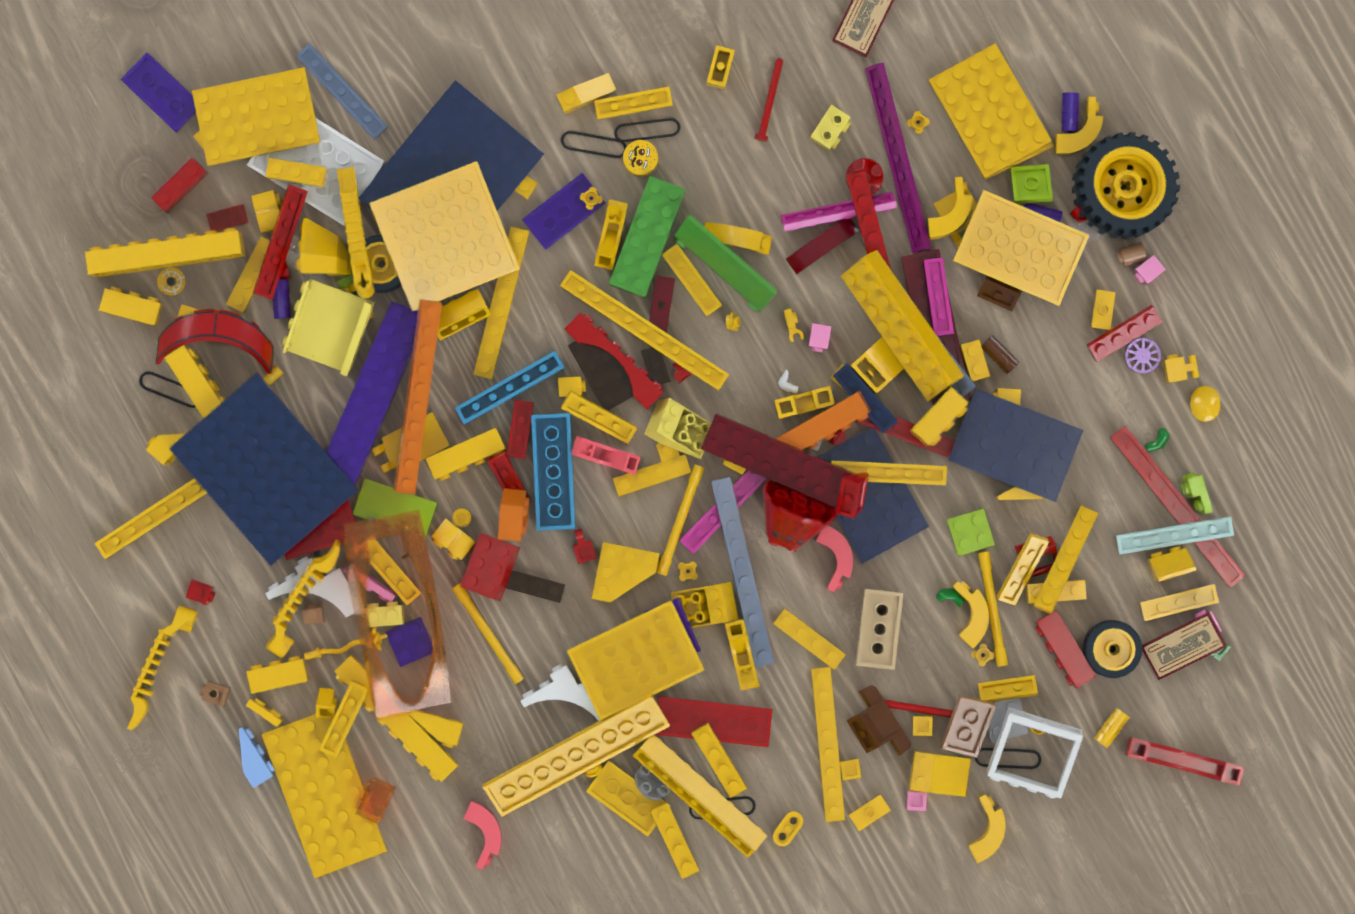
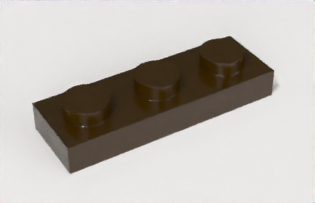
M512 570L506 589L561 603L565 584Z

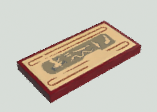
M851 0L832 42L863 57H867L894 0Z
M1207 612L1143 644L1142 651L1158 680L1227 647V644L1210 612Z

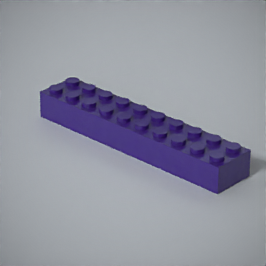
M391 301L326 451L355 486L412 357L418 312L412 311L410 308Z

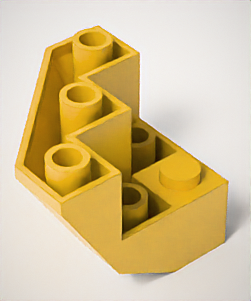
M303 218V223H300L301 241H298L300 258L296 260L297 270H300L301 274H327L329 277L353 276L350 263L351 257L341 238L315 222Z

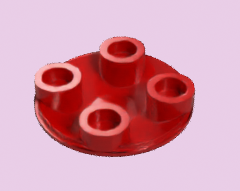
M857 159L849 165L846 174L865 170L870 192L873 195L883 184V170L872 159Z

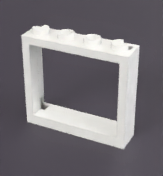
M1008 707L987 768V775L994 781L1000 782L1002 780L1008 782L1013 787L1022 786L1033 793H1044L1049 798H1061L1083 739L1082 729ZM1012 722L1074 741L1058 787L996 769Z

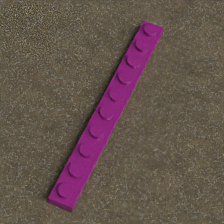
M884 62L877 63L865 68L912 252L916 253L932 247Z

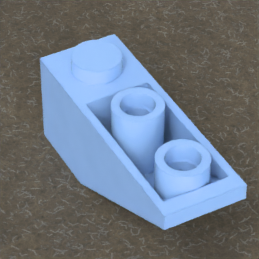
M243 726L239 729L243 773L251 786L255 788L274 776L275 773L273 771L275 768L270 760L266 761L264 758L265 752L260 744L256 745L253 738L255 736L250 728L246 729Z

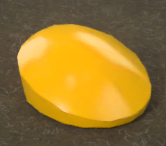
M1200 386L1193 392L1190 407L1196 419L1207 422L1213 420L1219 414L1220 397L1214 388Z

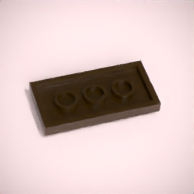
M574 341L568 345L603 408L609 411L633 397L629 376L615 357L607 351L589 344H579Z

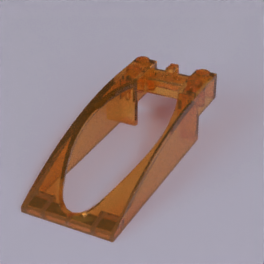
M420 510L342 525L341 532L348 561L345 570L375 717L379 718L451 703L442 626ZM401 535L405 553L401 558H411L420 574L433 635L431 662L425 687L418 698L412 701L402 698L388 679L372 639L367 611V580L371 561L367 541Z

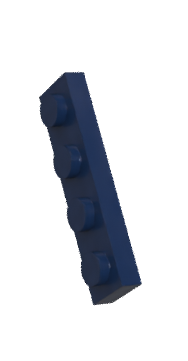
M848 363L833 375L850 396L858 391L862 393L871 409L867 414L882 433L886 432L898 421Z

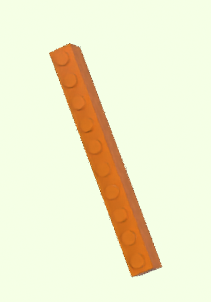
M420 299L393 487L395 492L415 494L442 307L439 301Z

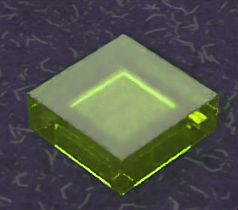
M352 274L338 280L339 289L353 284L354 277Z

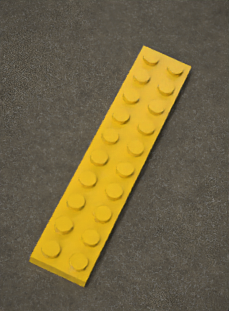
M649 694L631 706L596 722L482 784L483 789L500 816L503 817L666 729L670 724L653 695Z

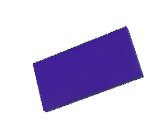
M147 52L120 79L176 133L196 113L193 95Z
M583 173L522 219L545 250L606 204L603 200L601 204H596L591 210L586 208V204L580 199V195L587 192L593 186Z

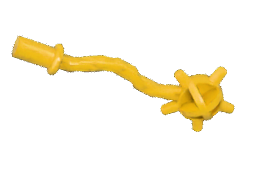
M373 627L372 631L366 634H359V637L363 639L353 640L339 649H320L317 647L316 650L304 653L305 660L316 657L321 658L323 654H342L359 644H365L362 647L364 650L369 647L377 648L381 651L382 639L386 638L387 634H380L376 631V627Z

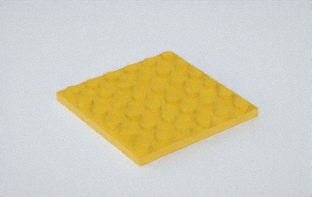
M477 161L369 203L412 311L419 309L420 299L440 301L520 269Z

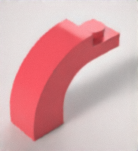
M576 436L571 455L634 475L641 456Z
M826 526L819 532L815 541L828 547L835 555L836 569L826 588L835 592L836 589L839 590L844 581L841 579L842 575L847 578L851 576L853 555L844 536L836 529Z
M472 800L463 819L477 825L485 836V846L476 864L477 868L483 870L484 866L488 867L493 856L490 853L498 856L502 843V832L500 824L492 811L483 804Z

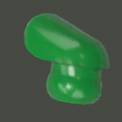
M1160 428L1157 431L1158 437L1156 441L1145 444L1147 452L1165 447L1170 438L1167 429Z
M943 588L936 595L938 601L952 600L958 607L965 602L962 596L952 588Z

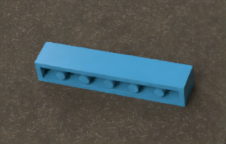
M553 351L455 407V410L463 424L467 425L562 371L565 367L556 351Z

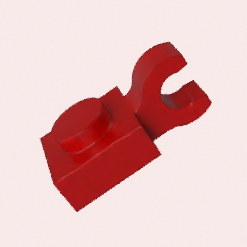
M582 528L575 530L574 533L578 544L573 545L578 564L597 559L592 541H585Z

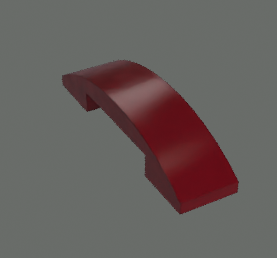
M842 219L786 258V261L797 275L858 233L859 230L851 219Z

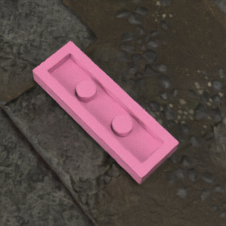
M351 562L344 568L343 571L347 573L346 576L352 581L358 580L362 583L364 589L370 592L373 590L379 594L378 597L381 600L392 602L397 597L394 590L362 569L353 566Z

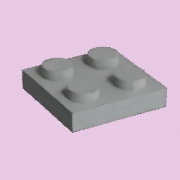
M1020 698L992 702L995 703L996 709L987 730L991 743L997 742L1008 707L1023 711ZM1012 722L1007 739L1028 734L1027 726Z

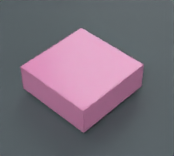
M907 790L906 810L926 811L927 792Z

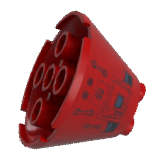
M769 480L763 488L765 533L769 538L768 543L773 546L779 545L790 552H796L798 548L833 522L836 517L835 507L778 482Z

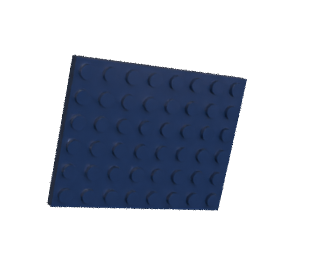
M455 80L358 199L371 209L369 205L371 202L477 161L495 208L498 211L542 158L544 153Z
M258 373L254 374L169 448L270 566L359 491Z

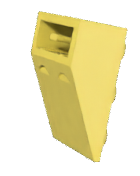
M667 398L657 401L645 435L660 444L701 459L704 453L701 446L711 423L673 399Z

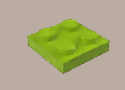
M1049 164L1010 167L1014 203L1025 204L1053 201Z
M984 508L946 519L957 556L995 545Z

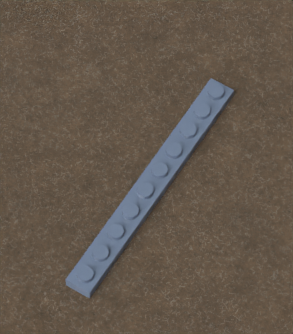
M729 476L713 480L711 484L754 665L757 668L773 664V656L731 478Z

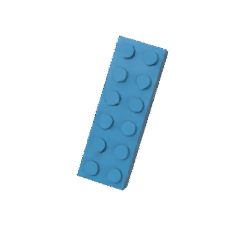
M571 414L531 415L537 531L576 529L573 456L571 455Z

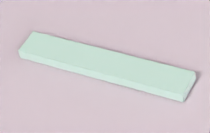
M1231 516L1120 534L1116 535L1119 555L1234 536Z

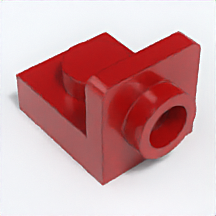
M192 579L185 598L208 605L209 602H213L216 592L213 591L214 586Z

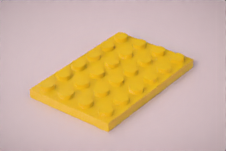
M996 43L928 80L984 179L1052 143L1051 138Z
M305 67L192 90L207 166L321 143Z
M982 190L953 262L1060 306L1089 235Z
M671 600L567 650L600 720L631 706L649 694L654 695L705 670Z

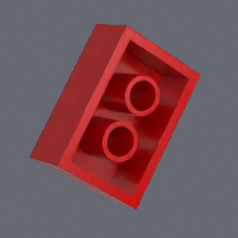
M480 533L460 587L493 600L501 601L521 547Z

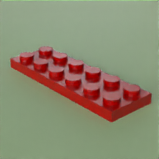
M658 696L657 704L670 726L655 735L694 739L692 731L709 723L720 742L769 747L773 712L771 708Z

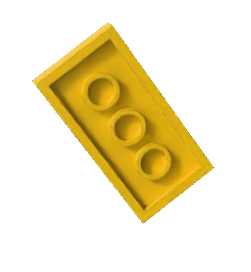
M609 760L586 790L588 794L647 837L656 827L650 809L666 802L663 799L652 800L645 797L638 790L635 779Z

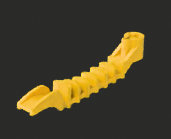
M351 166L350 168L337 169L341 204L343 207L342 212L345 218L344 224L346 226L345 231L348 238L347 243L351 257L350 263L354 284L360 297L369 298L374 294L375 289L367 257L366 241L363 236L365 234L362 227L363 221L360 217L362 214L358 199L359 192L354 166Z
M337 539L327 554L322 557L313 558L310 565L306 566L305 572L300 576V580L295 583L294 589L289 593V597L284 600L283 606L278 610V614L273 617L272 623L275 625L276 632L269 639L265 648L281 659L294 643L293 639L285 635V630L288 626L285 621L289 622L293 617L288 610L295 613L298 606L293 602L300 605L303 597L299 593L306 596L309 592V589L304 585L311 589L315 586L316 582L310 576L321 582L324 579L322 573L332 570L340 549V541Z
M179 605L172 624L158 630L159 634L154 639V646L150 648V655L146 658V664L141 669L142 673L137 678L138 682L133 687L134 692L131 700L134 706V713L127 729H135L148 712V701L140 697L139 694L149 697L153 696L154 691L142 687L144 684L154 685L155 681L148 679L147 675L156 676L157 670L152 669L151 666L152 664L160 666L161 660L155 659L156 655L164 657L166 652L159 649L160 646L169 647L170 641H168V637H174L178 630L191 633L198 611Z

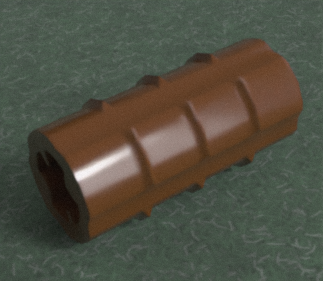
M993 335L981 345L986 354L1007 374L1018 365L1019 361Z

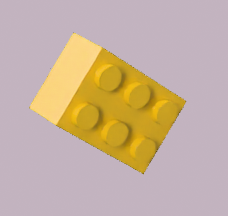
M952 387L949 388L915 424L910 432L926 447L935 445L942 438L940 436L943 430L945 432L948 431L955 424L953 419L956 416L958 418L961 417L968 410L965 407L968 402Z

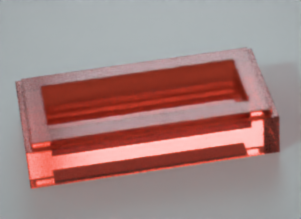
M244 204L206 214L211 231L215 230L218 232L249 223Z

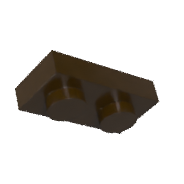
M652 347L641 350L650 381L656 380L660 385L671 382L662 354Z

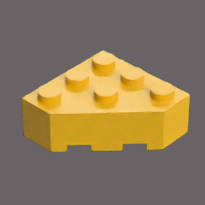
M603 542L592 599L612 602L656 573L660 553Z

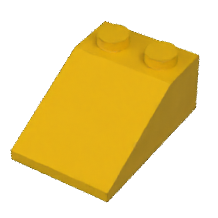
M914 750L908 788L913 791L966 797L971 758Z

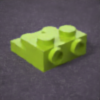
M1196 472L1182 475V484H1180L1182 494L1186 495L1187 498L1195 497V500H1193L1195 511H1199V514L1213 512L1203 475H1197Z

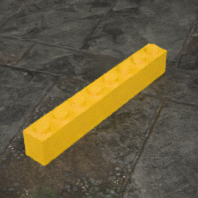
M350 655L334 671L337 674L335 676L341 684L346 683L349 686L351 681L354 680L370 688L362 704L368 712L373 711L377 715L375 719L382 726L385 724L388 726L391 736L396 740L399 738L404 743L402 747L409 754L413 752L417 756L415 760L422 767L426 766L430 770L429 775L435 781L440 780L442 782L458 767L459 764L406 712L407 710L354 655Z
M655 735L647 738L633 754V757L747 858L758 849L767 837L760 827L750 821L732 802L723 797L716 788H713L703 776L696 773L688 763L684 762L673 750L669 749L660 738Z

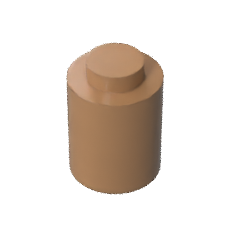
M1142 242L1119 248V253H1116L1118 263L1124 267L1147 260Z

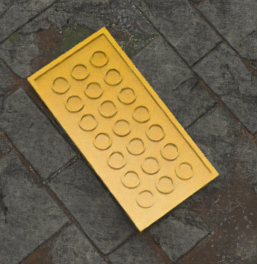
M316 714L261 734L314 878L387 852L347 740H345L336 758L318 750L332 719L316 718Z

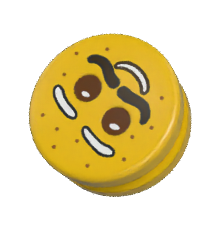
M633 141L624 150V166L634 176H647L657 167L658 152L654 145L648 141Z

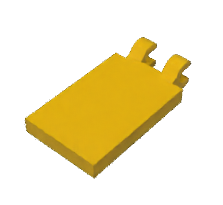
M433 412L426 415L420 461L450 446ZM402 427L382 437L383 444L372 449L375 456L385 452L390 461L380 466L383 473L396 468Z

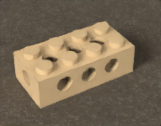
M864 588L855 661L856 666L895 670L903 593ZM881 604L886 606V613L884 615H878L876 611L877 607ZM877 624H883L884 631L882 634L875 633L874 627ZM875 643H880L882 645L881 652L874 653L872 646Z

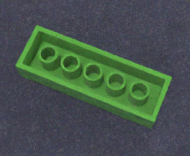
M649 176L610 279V286L646 298L686 189Z

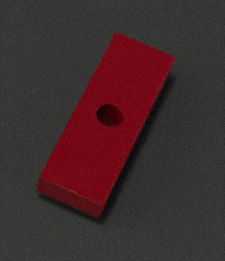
M656 275L649 322L667 333L675 278ZM660 302L665 304L663 309L658 308Z

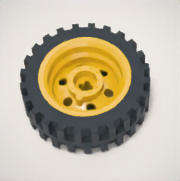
M1123 132L1114 136L1105 137L1082 156L1083 158L1076 165L1077 171L1072 177V180L1075 181L1072 193H1076L1074 204L1075 206H1080L1081 212H1079L1081 218L1085 216L1089 220L1087 223L1089 227L1096 226L1098 233L1110 234L1109 237L1114 239L1117 237L1129 239L1134 236L1137 238L1161 225L1166 217L1171 215L1173 212L1172 207L1178 201L1176 193L1180 191V185H1176V180L1180 176L1179 172L1174 173L1173 166L1176 165L1174 159L1169 161L1166 156L1169 152L1167 149L1163 151L1159 149L1158 145L1160 143L1158 141L1150 142L1147 140L1149 136L1144 134L1138 137L1135 132H1129L1127 135H1123ZM1127 165L1133 166V171L1127 170ZM1109 169H1113L1114 176L1109 175ZM1142 178L1146 180V185H1142ZM1123 184L1126 186L1125 190L1120 188ZM1103 189H1109L1111 190V192L1109 194H1105L1103 192ZM1136 198L1142 199L1140 204L1136 203ZM1118 201L1121 202L1122 208H1118Z

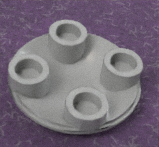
M644 765L637 770L635 783L638 790L645 797L659 800L669 793L670 789Z

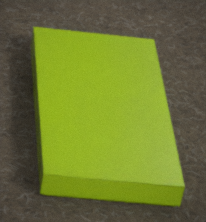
M365 478L353 515L367 520L371 516L382 521V525L426 539L438 503L413 494L395 492L393 487Z

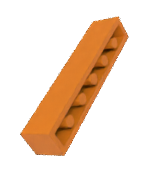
M858 391L775 439L800 450L805 448L811 450L819 445V440L824 438L827 441L836 436L835 431L841 429L843 432L852 427L851 422L855 420L861 422L868 418L867 413L871 409L862 393Z

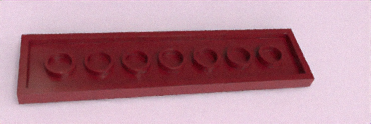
M939 249L901 257L909 297L932 330L933 325L923 260L941 258ZM949 298L954 334L937 337L965 371ZM943 392L941 395H939L938 397H936V398H934V399L931 400V401H932V406L938 401V399H939L945 392ZM970 392L963 397L965 400L971 399Z
M717 413L701 446V449L835 508H837L842 478L847 475L856 474Z

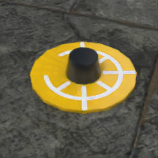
M173 267L162 270L157 279L160 291L169 296L181 293L186 283L184 274L179 269Z

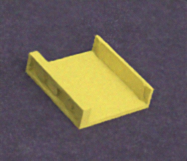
M309 279L303 282L300 293H302V296L295 303L294 311H296V314L289 321L288 329L290 331L288 336H285L281 346L284 347L282 353L289 351L340 370V374L348 376L353 368L375 302Z

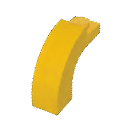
M1089 96L1086 99V120L1079 132L1055 135L1054 155L1075 154L1085 149L1095 140L1103 123V116H1096V113H1099V102H1096V97Z
M963 177L954 178L956 194L954 209L945 216L928 218L930 240L951 236L968 219L972 206V195H964V193H967V182H963Z
M609 199L594 266L613 270L625 223L627 203Z
M705 222L704 227L724 245L769 255L772 236L742 227Z
M956 581L952 587L967 601L971 610L970 620L958 636L973 649L986 633L989 623V610L986 600L978 589L970 593L969 590L971 588L964 581L961 583Z
M744 619L725 623L741 691L760 687Z
M985 793L977 797L988 818L987 829L979 839L967 844L977 864L989 858L997 851L1003 841L1006 828L1002 808L993 809L995 803L992 797H987Z

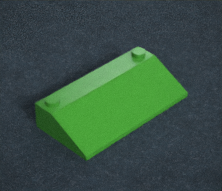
M689 214L674 235L676 238L675 242L682 249L688 248L749 302L747 306L754 312L757 310L761 312L774 298L777 290Z

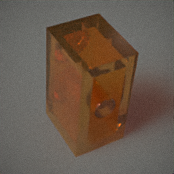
M376 777L367 780L363 791H365L364 795L357 801L355 807L357 811L355 814L374 823H380L396 787Z

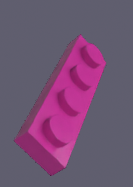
M943 257L923 260L933 331L937 336L954 334Z

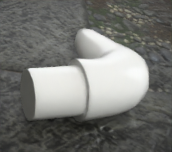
M785 370L778 381L780 389L786 392L797 394L799 386L787 382L789 371Z

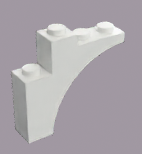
M306 556L297 562L299 565L295 567L298 575L292 573L284 578L286 580L284 583L279 585L277 582L268 587L269 591L265 593L267 598L271 600L277 596L290 593L313 558L308 559ZM333 567L331 571L326 573L327 576L321 582L310 576L316 582L312 589L304 585L309 589L308 593L330 601L340 609L346 618L364 608L342 568L336 569V567Z
M559 664L552 668L553 673L550 676L553 682L550 683L549 680L539 685V690L533 692V690L526 692L522 695L524 699L520 701L523 707L544 700L569 701L588 710L600 721L582 682L577 683L567 664L565 666Z

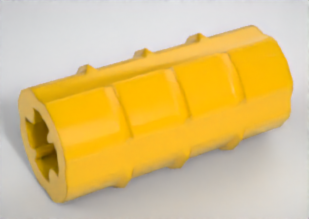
M1115 708L1101 729L1098 730L1094 739L1108 749L1130 717L1118 708Z

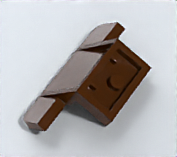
M986 276L977 296L1012 312L1022 291Z
M873 685L860 690L859 693L868 708L849 718L847 723L865 752L873 751L890 741L898 756L902 755L911 747V743L881 694Z

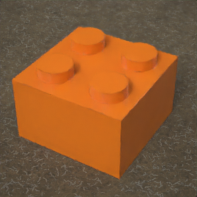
M504 488L500 503L498 539L521 542L522 535H526L528 525L527 514L530 498H526L527 491Z

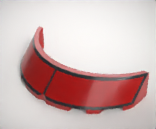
M214 309L195 310L191 314L181 315L174 319V322L162 331L158 337L157 365H160L164 357L183 345L198 341H218L241 348L252 355L263 366L267 374L272 373L274 363V345L272 341L266 337L259 329V326L253 321L249 322L241 318L240 314L231 311Z

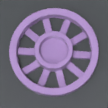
M1148 338L1133 340L1125 350L1127 366L1139 374L1153 371L1161 360V351L1158 345ZM1142 341V348H1139L1136 342ZM1145 341L1150 343L1147 348H1145ZM1134 345L1137 351L1130 350V347ZM1153 345L1156 350L1150 352L1149 350ZM1128 352L1135 354V357L1128 359ZM1157 353V358L1151 357V354ZM1136 360L1137 362L1132 366L1129 361ZM1149 360L1156 361L1155 365L1152 366ZM1139 363H1141V371L1135 369ZM1145 363L1148 364L1150 369L1145 370Z

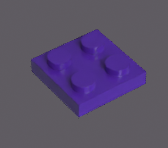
M421 617L385 632L400 667L436 652Z

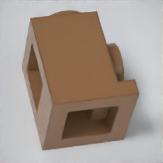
M323 603L304 606V610H302L304 625L325 622Z
M207 681L206 685H202L200 695L203 696V701L224 707L226 706L231 687ZM212 690L217 692L216 697L210 695Z

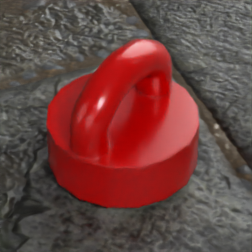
M1079 205L1070 212L1071 217L1077 222L1081 223L1088 220L1085 216L1083 218L1078 216L1079 212H1081Z
M841 429L834 432L836 436L827 440L831 445L838 446L844 442L846 434Z

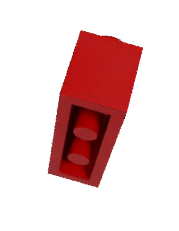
M191 157L151 199L168 214L208 172Z

